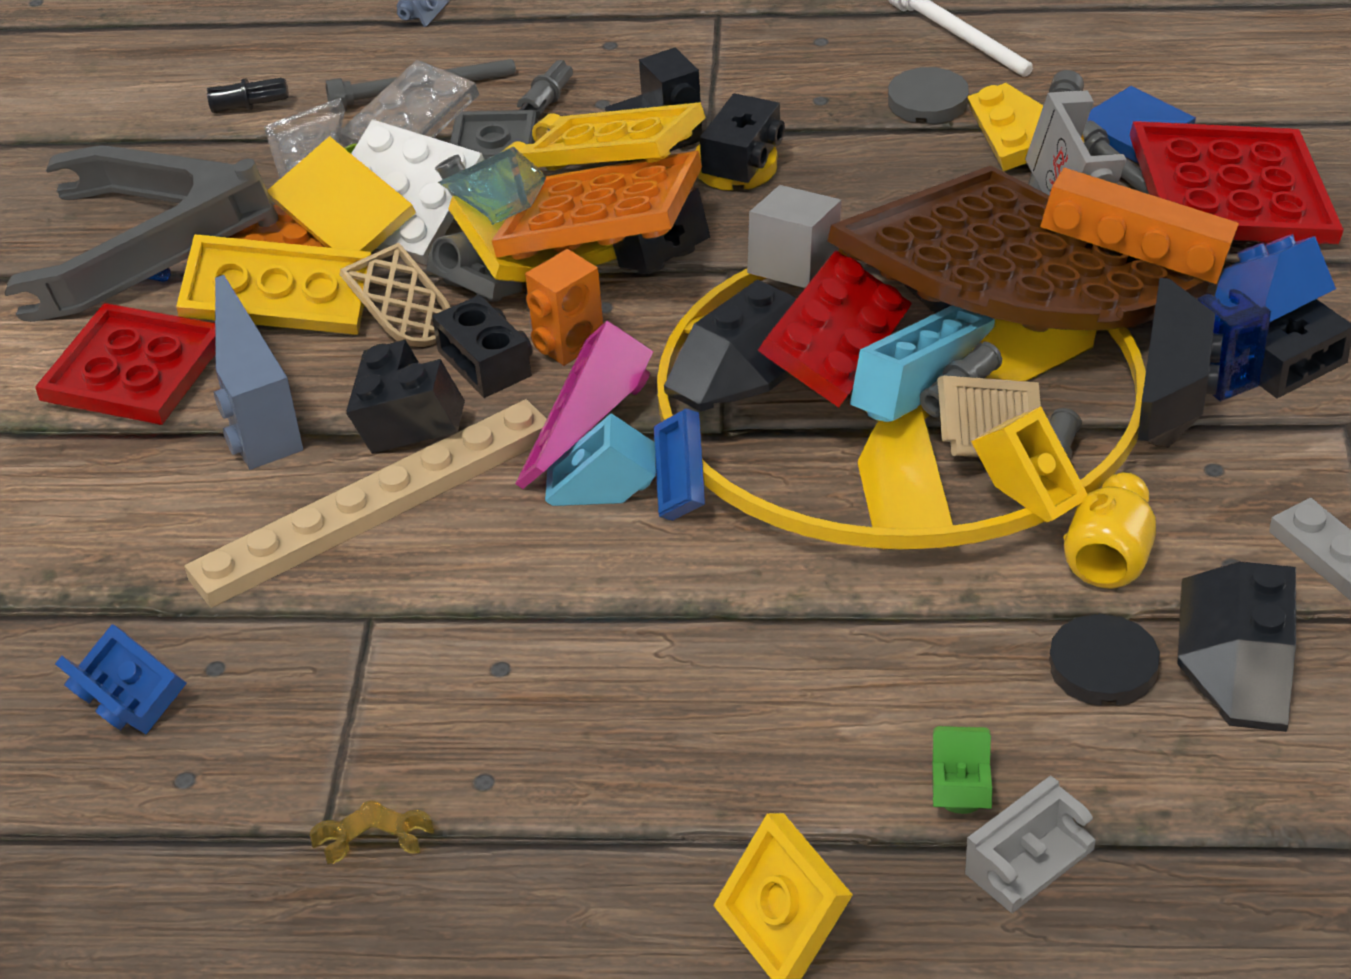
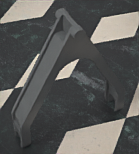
M106 145L59 153L50 158L46 169L47 173L61 169H70L79 176L78 181L58 185L57 193L61 199L76 200L115 192L179 204L61 265L14 274L8 281L5 296L29 292L39 298L40 303L18 307L16 316L23 321L35 322L83 312L187 259L194 234L228 238L255 223H258L260 227H269L278 221V214L256 163L250 158L240 160L236 164H228Z

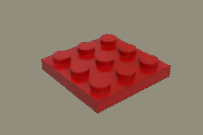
M103 303L35 386L39 401L163 425L215 356V323Z

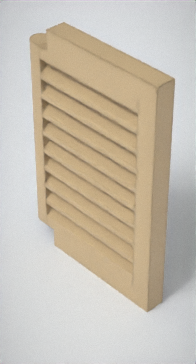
M941 376L937 378L942 441L950 442L951 454L953 456L979 457L971 443L972 440L1008 419L1041 406L1039 382Z

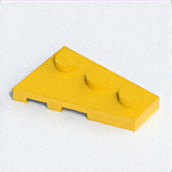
M1007 83L998 86H987L978 93L967 96L970 110L1003 171L1026 164L1025 158L1043 105Z

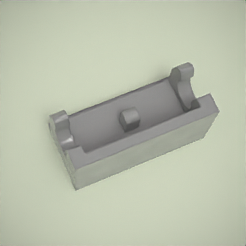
M1050 775L967 837L965 874L1009 912L1014 913L1094 850L1095 839L1083 827L1077 824L1085 826L1093 820V817L1082 803L1061 788L1059 781Z

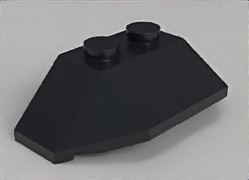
M1167 278L1159 279L1141 402L1138 440L1158 447L1169 448L1203 415L1206 394L1216 395L1219 365L1209 363L1220 362L1223 334L1213 333L1215 313Z
M757 279L694 323L664 384V392L701 412L714 408V403L735 402L772 390L791 374L761 354L758 349L797 298Z
M1240 561L1182 578L1177 664L1201 693L1219 708V714L1229 726L1287 732L1296 650V567Z

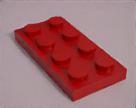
M835 250L768 334L758 351L839 408L853 389L860 349L890 336L912 303L904 298L895 287L884 284L864 270L855 259L846 257Z

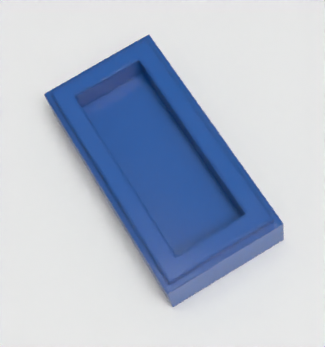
M684 409L654 426L659 517L672 521L705 505L699 412L690 409Z

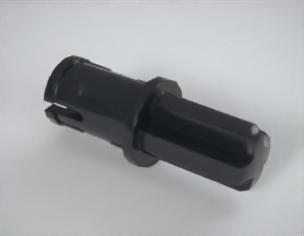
M247 78L241 80V83L207 88V99L212 113L245 107L247 110H252L253 104L284 100L289 97L288 85L284 78L250 83Z

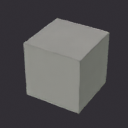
M783 185L775 188L749 211L747 273L806 288L835 250L839 251V248L827 242L831 224L840 221L841 199Z

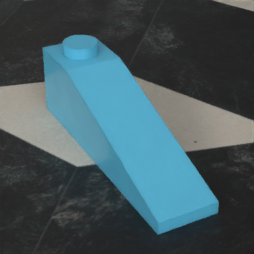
M952 305L860 349L850 405L867 411L868 416L875 420L885 422L894 421L916 409L921 404V392L935 383L938 377L943 376V370L949 363L954 360H962L993 329L995 319Z

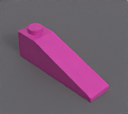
M608 320L585 340L515 484L524 489L545 472L630 393L637 395L650 376V371L646 367L654 351Z

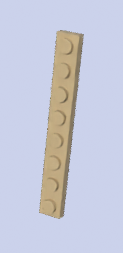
M525 399L184 565L187 578L209 607L212 608L532 449L547 418Z

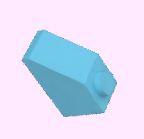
M610 413L547 469L545 501L552 506L625 502L635 492L644 490L653 481L656 474L655 442Z

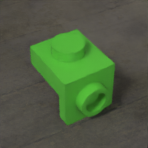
M937 726L934 728L932 758L933 807H944L950 812L960 814L972 813L978 810V808L992 809L991 732L988 728Z

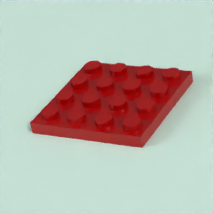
M1133 121L1129 136L1150 195L1239 223L1233 240L1260 241L1269 244L1277 239L1293 234L1295 241L1315 236L1318 245L1339 244L1344 229L1300 129Z

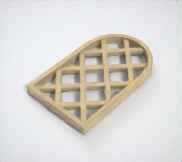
M396 243L340 269L339 275L383 329L396 341L406 339L409 346L416 347L437 344L435 335L428 337L429 332L435 333L434 326L430 325L432 315L450 308V305L400 243ZM394 254L392 263L382 260ZM399 256L407 266L397 264ZM368 266L366 274L356 272ZM373 266L390 269L389 278L384 279L372 276ZM395 271L412 274L410 284L393 281ZM417 278L426 288L415 286ZM354 279L365 281L363 290ZM370 282L387 286L385 297L368 293ZM392 288L409 291L407 301L390 298ZM418 293L430 296L429 306L412 303L413 294ZM435 299L443 310L434 308ZM372 301L383 303L381 312ZM388 305L405 308L403 319L386 315ZM410 310L427 313L425 324L408 320ZM390 323L400 325V332L396 328H394ZM406 328L422 330V338L405 335Z

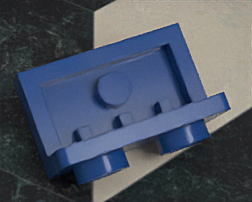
M114 624L108 628L79 666L63 655L55 663V665L70 676L64 683L69 690L89 704L94 698L101 703L95 710L98 715L119 730H122L128 723L145 735L187 684V682Z

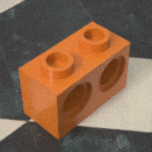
M569 249L562 251L525 273L528 293L526 301L530 309L532 342L540 353L550 356L563 366L578 357L585 340L603 324L598 267Z

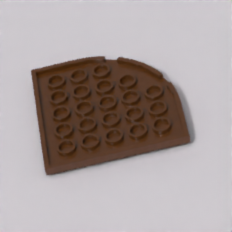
M991 165L831 224L827 242L844 250V254L847 257L864 261L880 270L881 275L885 278L900 281L917 290V294L925 300L932 302L942 301L991 318L1022 324L1025 328L1036 332H1045L1049 328L1086 331L1136 328L1138 324L1154 319L1160 278L1172 280L1194 298L1206 294L1210 283L1040 227L1050 195Z

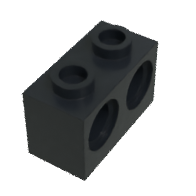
M477 295L432 315L438 352L483 398L532 376L529 356L533 354V349L529 338L522 330L517 331L507 321L503 312L499 308H493L481 295Z

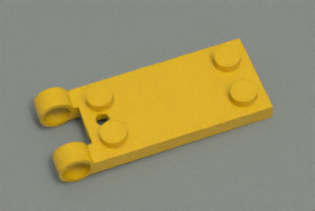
M701 102L569 116L551 113L533 126L532 136L535 141L534 144H525L520 141L511 143L498 154L497 165L506 178L512 181H519L534 168L546 167L548 171H553L566 165L645 159L647 163H653L668 157L670 149L678 142L689 138L693 134L692 130L706 117Z

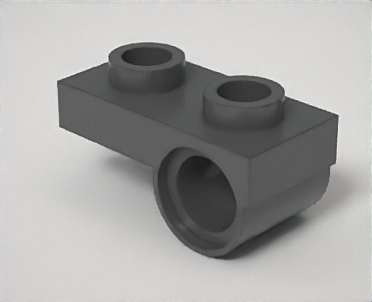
M464 232L442 236L433 242L431 251L428 253L426 270L443 277V281L446 284L465 287L476 292V296L481 295L486 301L490 302L501 301L504 296L522 292L523 282L494 279Z

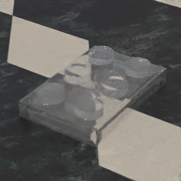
M416 60L363 110L355 115L338 134L343 145L358 144L373 119L434 138L479 96V92L475 82Z

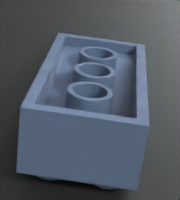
M224 275L216 277V373L220 389L213 393L222 418H228L230 426L223 428L229 450L232 455L240 453L249 470L301 452L303 451V445L286 374Z

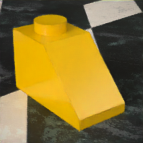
M1041 406L1008 419L971 441L994 486L1046 522L1055 520L1081 504L1088 495Z

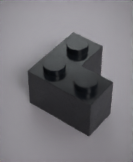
M676 47L639 59L641 95L606 106L605 112L701 102L699 69ZM702 122L692 130L693 134L689 138L678 142L670 149V152L700 142ZM644 159L625 160V161H626V162H633V161H639V160H644Z
M405 339L390 344H377L363 351L346 414L373 454L457 433L465 400L442 360L437 359L422 364L419 363Z

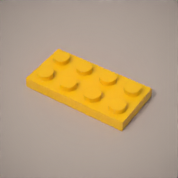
M194 234L176 305L178 316L215 321V278L224 275L255 325L358 335L364 304L339 274L340 269L370 256L371 252ZM368 266L356 272L366 274ZM354 279L363 290L365 281Z

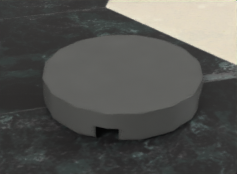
M920 67L904 71L895 76L888 85L889 108L895 115L909 122H916V117L926 118V124H939L951 121L963 114L968 102L969 87L964 78L950 70L937 67Z

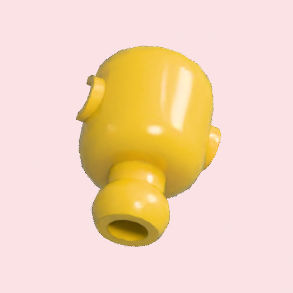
M1126 472L1114 474L1104 481L1102 488L1088 493L1083 502L1077 506L1068 532L1064 535L1063 539L1066 562L1072 572L1082 581L1098 588L1114 589L1128 585L1141 575L1148 561L1156 536V517L1148 504V487L1140 477Z

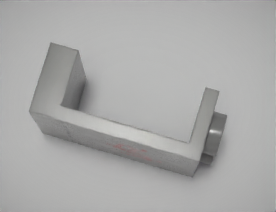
M1088 90L1047 93L1025 160L1041 191L1050 195L1052 186L1064 167L1118 184L1127 161L1124 154L1091 156L1081 139L1094 103Z

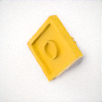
M767 813L713 906L771 979H802L853 894L784 813Z

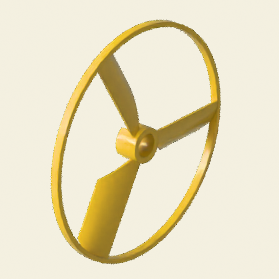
M839 248V252L846 256L844 250ZM747 269L709 291L679 321L668 338L661 355L657 375L658 405L661 421L673 416L668 394L664 392V384L672 370L678 352L685 343L694 323L757 279L763 281L768 278L749 274ZM993 318L995 319L993 329L980 343L989 342L997 347L1002 356V364L985 379L1028 381L1093 348L1097 330L1049 328L1045 332H1036L1025 328L1022 324ZM1127 328L1110 329L1107 331L1119 345L1129 364L1135 385V408L1129 425L1116 447L1101 464L1081 479L1087 494L1103 486L1105 480L1116 473L1126 461L1138 439L1146 370L1140 350ZM921 404L916 409L894 421L876 420L878 422L857 461L872 527L832 522L781 508L731 483L702 459L704 486L724 501L746 514L775 527L837 544L883 549L943 548L978 543L1007 536L1045 522L1030 510L1024 508L991 519L953 525L925 419L930 415L923 409Z

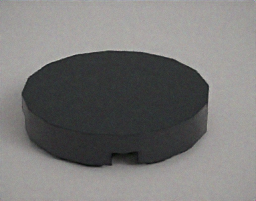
M1099 613L1079 616L1062 625L1052 638L1049 662L1054 682L1068 695L1087 704L1102 705V700H1117L1116 705H1122L1141 698L1152 688L1157 680L1160 651L1154 638L1139 624L1121 616Z

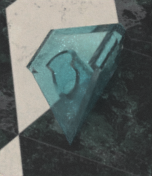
M513 146L437 183L483 213L493 225L530 208L546 178L539 168Z

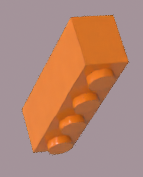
M1064 167L1052 186L1040 227L1217 284L1239 223Z

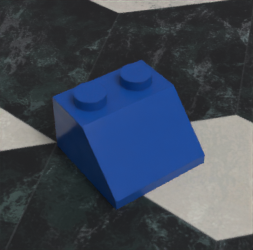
M1292 234L1267 245L1260 243L1237 253L1240 261L1222 269L1211 307V310L1215 313L1213 333L1226 334L1265 325L1335 290V284L1316 237L1295 241Z

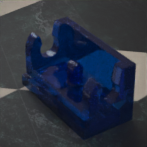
M1230 289L1229 300L1237 305L1233 307L1223 305L1218 298L1211 294L1198 298V301L1215 313L1213 333L1223 334L1220 362L1209 363L1219 365L1216 395H1213L1219 402L1259 386L1271 311L1266 306L1260 307L1245 293L1236 289Z

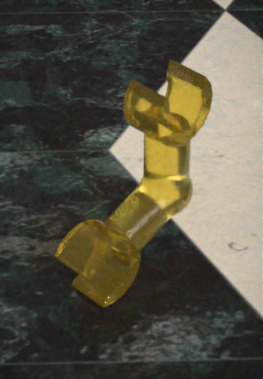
M369 800L339 822L326 820L316 824L311 829L309 836L313 848L320 846L327 840H336L324 848L327 864L341 861L347 855L350 841L371 827L397 836L401 849L413 854L421 853L417 837L408 833L414 829H421L433 834L434 828L432 819L424 811L409 810L401 814L375 800Z

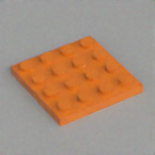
M699 151L669 155L653 163H647L644 159L534 178L491 240L496 258L512 255L513 259L519 260L532 257L540 250L555 248L556 252L561 253L566 249L575 250L583 243L598 241L599 245L605 246L618 243L626 236L642 234L643 238H655L666 234L669 229H672L702 168Z

